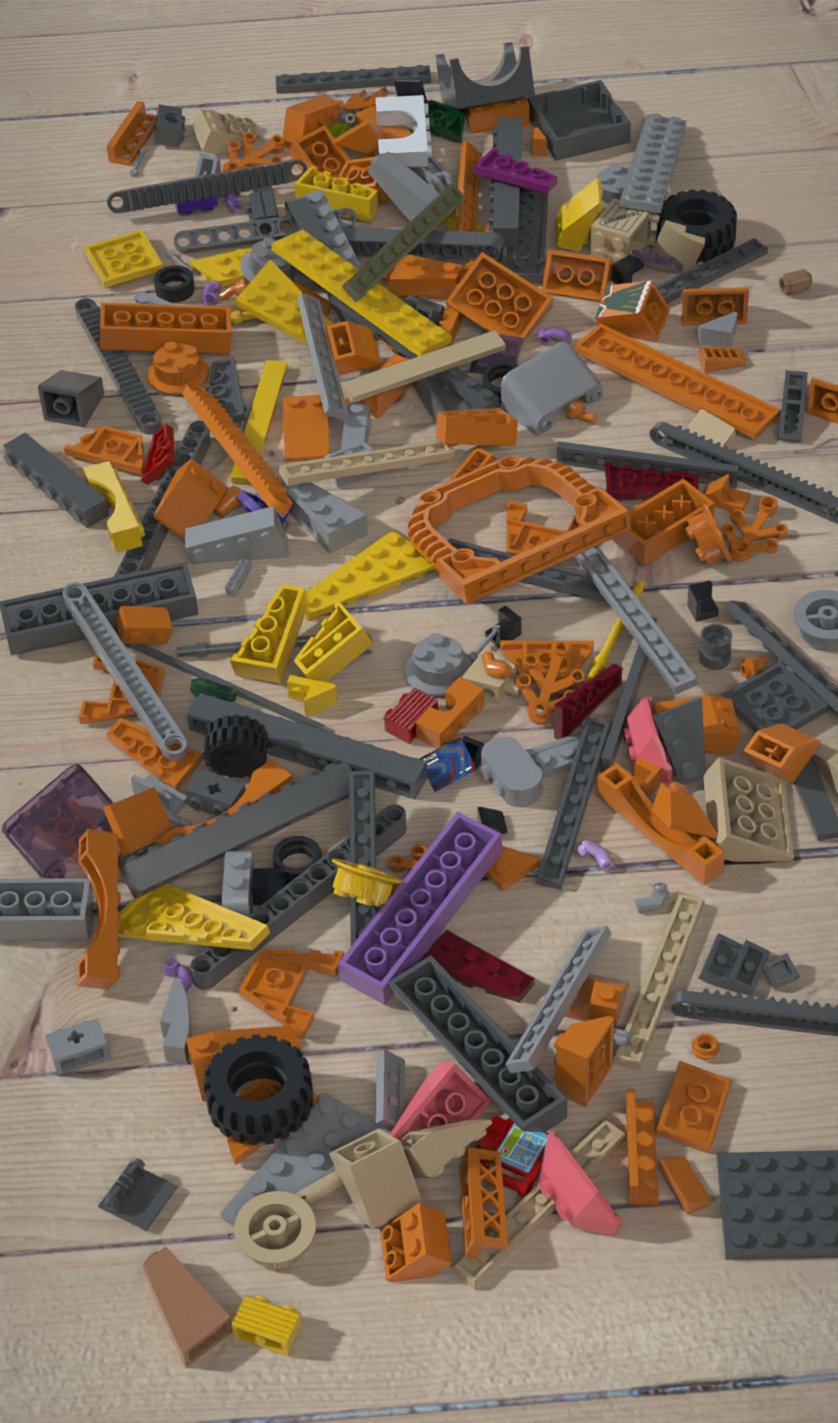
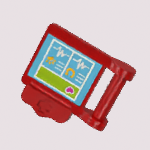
M495 1116L491 1120L492 1124L485 1129L487 1133L479 1139L477 1148L500 1152L501 1168L525 1177L523 1181H520L502 1173L503 1186L516 1191L518 1196L524 1198L531 1191L534 1182L541 1172L545 1145L549 1133L523 1132L511 1118L505 1120ZM481 1159L479 1163L487 1170H490L491 1168L489 1167L491 1163L493 1164V1161Z

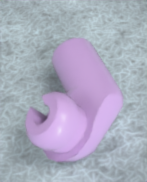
M590 840L582 841V845L578 846L577 851L580 856L587 858L591 854L596 858L602 870H609L613 866V862L604 847Z

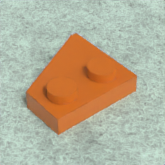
M502 846L503 852L485 876L503 892L540 866V858Z

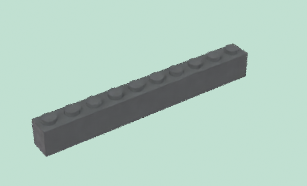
M498 118L497 126H493V148L498 149L499 154L504 155L507 153L513 156L514 161L520 162L522 118ZM491 178L489 232L501 234L505 239L504 246H518L520 187Z
M200 693L187 713L189 730L204 735L208 725L214 723V720L217 718L222 719L226 715L249 716L250 719H256L259 721V724H263L268 732V755L320 771H324V767L335 761L340 764L347 760L352 771L375 770V788L414 800L427 780V763L418 758H412L395 751L376 747L372 744L359 742L349 737L336 735L326 730L313 728L303 723L290 721L280 716L241 706L237 703L224 701L214 696Z
M346 760L340 764L335 761L324 767V771L319 774L315 771L302 778L303 781L297 784L294 781L284 785L281 791L273 794V792L264 794L259 798V802L255 804L247 802L238 807L237 812L231 815L228 812L221 814L215 818L216 822L210 825L202 823L193 829V833L186 836L184 833L173 837L170 840L171 843L165 846L157 844L147 851L148 854L140 857L136 854L125 860L121 875L134 899H137L225 857L226 851H238L349 798V771H352Z

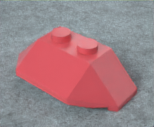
M646 696L627 717V728L623 729L625 744L629 743L630 746L628 747L629 761L635 764L638 758L642 757L662 767L661 782L671 784L672 766L666 747L661 742L658 727L653 717L652 696Z
M550 1132L545 1145L539 1179L542 1193L545 1197L552 1199L557 1206V1212L564 1221H568L573 1228L615 1236L619 1232L622 1220L614 1212L610 1204L555 1132Z

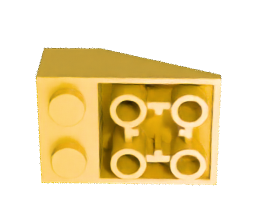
M596 178L562 204L555 220L556 246L580 252L582 246L587 244L591 226L596 221L597 214L602 212L604 201L602 200L603 188H601L600 178Z

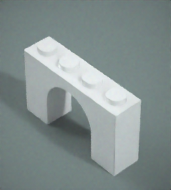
M423 95L376 98L377 125L406 126L415 131L405 138L378 139L381 156L389 151L407 167L428 166V158H432L431 145L427 146V144H431L430 131H426L430 130L429 117H425L428 116V103L424 104Z

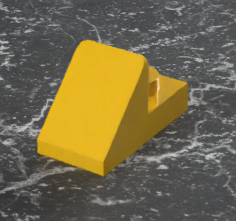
M289 675L287 680L288 698L304 701L305 716H310L337 704L336 684Z

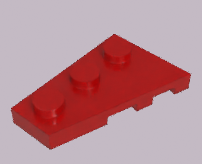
M167 423L154 433L141 477V481L147 485L154 479L158 480L164 471L175 462L174 431Z

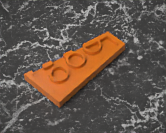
M121 717L106 733L109 742L157 779L177 791L204 760L203 753L191 747H188V753L183 759L178 761L167 759L160 748L156 746L155 741L152 740L146 728ZM178 743L171 744L168 747V749L171 751H177L181 749L182 746Z

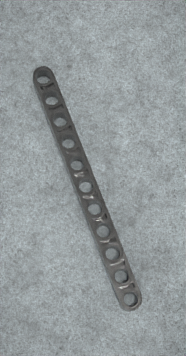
M194 421L189 425L175 453V462L167 469L141 521L145 536L141 537L143 546L126 551L114 577L151 568L169 532V529L153 516L176 471L191 458L201 465L211 445L210 431L203 421Z
M389 805L375 815L376 857L406 833V811L400 805ZM350 836L247 916L268 925L270 934L254 950L209 946L198 954L190 964L195 987L201 990L214 987L331 894L335 889L333 883L338 870V866L332 862V858L350 862Z

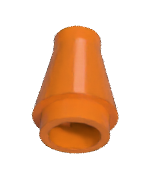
M235 485L231 488L227 487L220 502L213 510L216 516L223 518L226 514L243 505L237 498L241 491L239 487Z

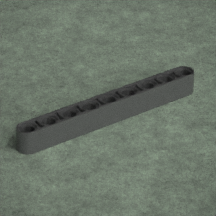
M302 196L285 201L286 214L295 232L303 229L334 251L307 197ZM324 289L329 300H331V295L333 294ZM332 304L340 322L350 321L361 325Z
M350 208L333 210L341 227H354L357 220L354 210ZM349 215L352 218V222L346 224L342 221L341 217ZM288 216L180 231L174 237V247L180 253H190L254 244L263 241L267 237L276 241L296 232ZM287 223L291 226V230L283 232L280 226ZM267 226L270 228L271 233L263 235L260 232V228ZM242 229H247L251 235L248 238H243L239 235V232ZM227 232L230 238L227 241H222L219 238V234ZM200 235H207L210 240L208 243L202 244L198 241ZM180 238H186L189 240V244L182 247L177 241Z
M341 227L356 256H374L402 230ZM432 230L407 255L432 259L476 260L481 252L496 260L505 245V239L501 234L495 232Z

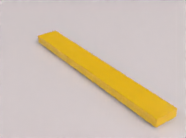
M266 360L244 431V437L248 438V442L252 443V447L256 448L255 451L260 453V457L263 454L288 369L287 361ZM234 464L230 477L231 483L251 485L238 466Z

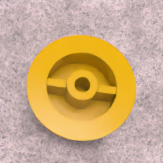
M332 858V862L338 866L333 883L335 888L334 894L347 898H356L357 902L365 905L383 907L389 899L393 884H403L402 879L378 869Z

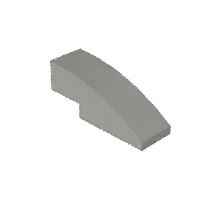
M174 978L160 1020L162 1035L165 1038L163 1048L166 1061L187 1064L189 1056L186 1038L192 1037L191 1017L180 978Z

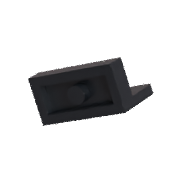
M394 81L396 97L423 95L424 104L427 103L422 81Z

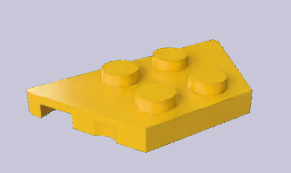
M252 247L189 261V264L193 267L194 271L198 270L201 272L204 279L211 282L218 281L221 285L220 288L235 285V281L242 278L245 279V282H248L241 272L240 264L243 256L250 252Z

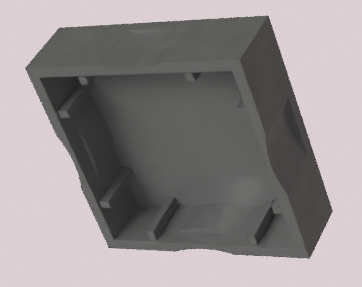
M602 80L576 85L565 90L551 91L527 97L529 120L534 128L538 127L546 137L547 148L555 161L630 143L631 123L622 109L613 101L611 93Z

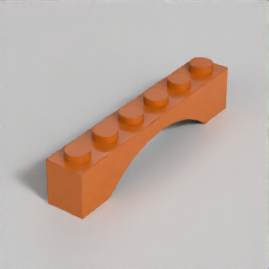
M273 759L269 760L252 773L251 781L245 793L226 812L231 815L237 812L238 807L247 802H251V804L259 802V798L268 792H273V794L280 792L284 785L292 782V775ZM213 818L203 823H207V825H210L216 821L215 818ZM200 824L174 827L154 841L155 845L162 844V846L171 843L170 840L181 833H184L185 836L193 833V829Z
M615 763L598 775L597 796L700 883L705 885L723 872L724 851L707 837L669 828L651 811L653 803L640 788L636 779L618 763Z
M87 829L79 838V864L93 886L97 900L98 920L93 940L87 951L78 960L77 986L108 990L120 977L121 969L118 965V955L121 943L118 940V930L121 919L118 916V906L121 894L118 892V882L121 870L118 867V858L121 852V845L118 844L117 833Z

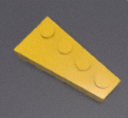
M311 165L294 184L295 198L322 189L332 210L350 208L356 213L357 219L362 222H370L378 213V190L359 183L350 184L348 179L344 177L334 178L331 172L323 171L321 173L317 171L315 166ZM343 215L342 217L348 218V217H350V216H349V215Z
M281 584L267 605L266 612L262 618H258L254 624L255 628L249 637H245L241 643L242 647L239 652L230 659L235 676L281 684L309 606L305 588Z

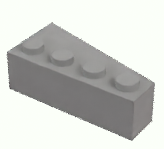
M274 506L185 529V549L193 564L240 561L241 558L258 560L289 557L288 536Z

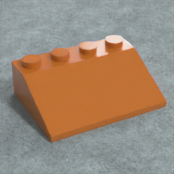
M481 252L445 304L488 332L495 330L505 343L517 350L553 307V297Z

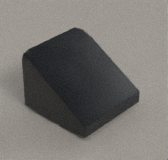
M464 736L463 742L476 768H478L482 762L481 751L485 744Z
M477 807L479 823L501 834L508 833L502 811Z

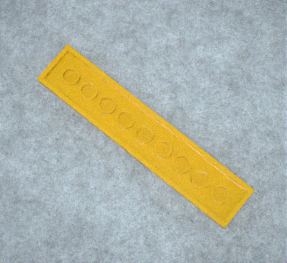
M303 229L272 243L271 250L415 355L421 356L451 343L452 336L379 283L355 303L343 289L342 285L359 269Z

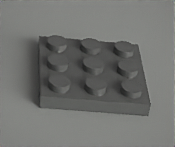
M780 661L723 693L722 696L732 699L735 713L756 732L780 723L797 730L828 712V704Z

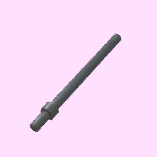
M311 636L297 637L294 647L305 646ZM206 642L196 643V646L177 647L178 657L197 655L198 658L207 657V654L239 652L242 642L206 645Z

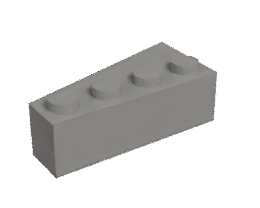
M284 480L280 481L283 483V487L287 488L286 494L293 502L290 514L329 554L368 535L367 514L312 482L287 486Z

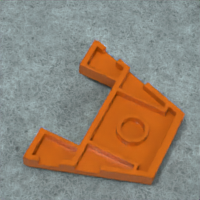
M508 501L507 553L518 555L579 527L576 515L573 516L567 531L523 522L528 512V505Z
M96 652L93 661L94 670L107 671L106 666L103 665L101 658L99 659ZM137 659L135 661L160 699L165 678L164 668ZM114 680L109 702L83 701L79 721L80 724H87L135 715L137 713L129 705L128 699L124 697L123 692L120 691L119 686L116 685Z
M260 949L239 989L240 997L299 1036L305 1038L314 1020V1012L293 1007L291 1004L310 969L336 976L339 971L338 963L344 957V952L334 951V954H321V950H311L309 954L295 953V950Z

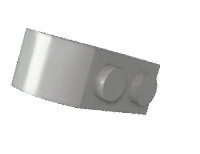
M506 736L496 737L489 740L483 746L480 772L483 778L489 780L493 785V789L498 797L501 796L508 805L514 807H526L539 800L542 795V771L515 738Z
M226 851L222 907L244 916H248L253 912L252 877L253 868H255L253 851Z

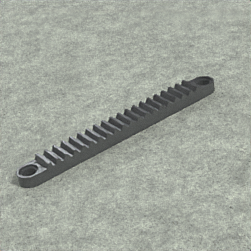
M291 159L124 189L110 193L107 197V205L112 212L123 213L231 194L233 192L238 193L250 189L254 190L266 186L271 187L272 185L297 181L308 168L302 160ZM295 164H300L303 168L302 173L299 175L292 173V167ZM114 197H121L123 199L121 207L115 208L112 206L111 201Z
M90 298L78 300L75 303L76 316L138 427L144 434L152 435L162 427L160 414L149 393L146 391L143 382H141L140 377L135 372L131 361L126 356L125 351L100 350V307ZM147 422H156L152 425H146Z
M661 421L650 429V438L658 446L688 459L738 465V481L838 524V512L835 509L838 508V497L832 495V491L824 492V487L817 489L816 484L808 485L807 480L801 482L800 477L792 478L791 473L785 475L784 470L776 471L775 466L769 468L768 463L760 464L759 459L753 461L752 456L744 457L743 452L737 454L736 449L728 450L729 446L727 445L721 447L720 442L714 444L713 439L705 440L704 435L698 437L697 432L690 433V429L682 430L681 425L675 427ZM658 430L661 431L665 435V437L661 436Z
M706 988L703 992L678 991L672 998V1012L683 1018L838 1036V1005L835 1008H831L830 1003H826L824 1007H821L819 1002H815L813 1006H810L806 1000L802 1004H798L796 999H793L791 1003H787L785 998L777 1002L773 996L769 1000H765L763 995L754 999L752 994H748L744 998L739 992L736 996H732L730 991L721 995L719 990H715L713 994H710Z

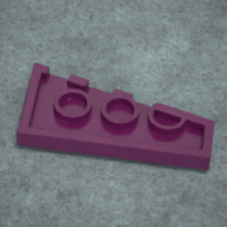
M492 148L474 166V174L481 175L484 178L499 180L503 183L518 185L521 188L533 189L540 193L548 194L557 185V176L537 167L529 168L528 163L524 161L516 162L513 160V156L507 153L501 155L496 148Z

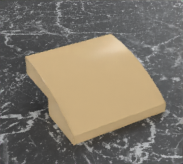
M666 220L653 247V251L669 263L689 271L693 269L704 247L705 238L686 233V226Z

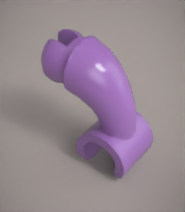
M237 192L225 194L224 196L225 203L233 214L236 207L242 209L240 199L237 198L240 196V193Z
M218 281L210 282L204 287V306H208V303L217 304L215 293L221 291V285Z
M542 328L537 333V339L540 340L542 338L543 346L550 343L551 337L570 343L572 340V335L564 328H552L549 330Z
M169 956L168 961L171 966L164 964V973L168 977L178 975L186 993L192 987V974L187 967L179 964L177 957Z

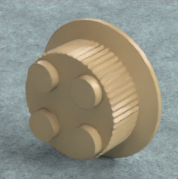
M283 1191L266 1192L249 1200L238 1212L234 1224L235 1239L239 1248L245 1255L267 1270L285 1268L300 1260L311 1245L316 1233V1220L311 1207L299 1196Z

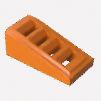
M698 348V361L704 373L746 365V360L740 348Z
M476 446L452 475L450 481L465 475L467 472L474 471L473 467L478 469L496 461L495 456Z

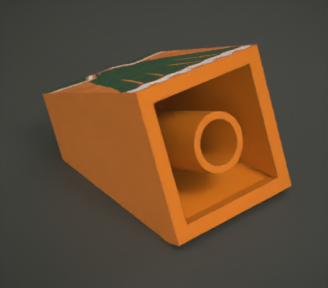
M652 280L609 285L602 297L595 319L598 324L601 323L630 338L658 342L670 308Z

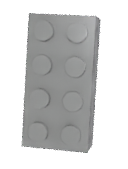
M89 878L0 879V940L89 939L94 895Z

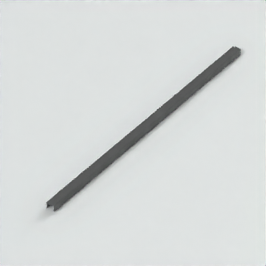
M124 644L292 721L325 730L322 723L145 644Z

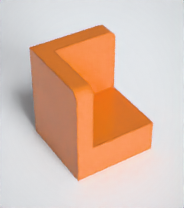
M639 757L634 764V778L649 798L661 784L662 767Z

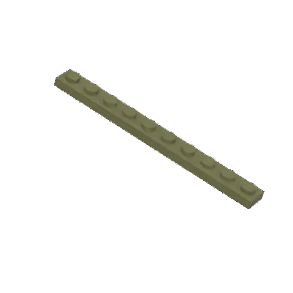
M452 182L342 285L343 289L355 303L466 199Z

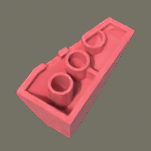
M441 1061L422 1083L390 1135L400 1140L411 1131L465 1120H477L492 1101L456 1064Z

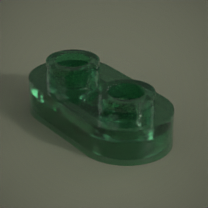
M201 678L191 680L190 692L196 698L201 693L228 702L236 701L237 689L232 686Z

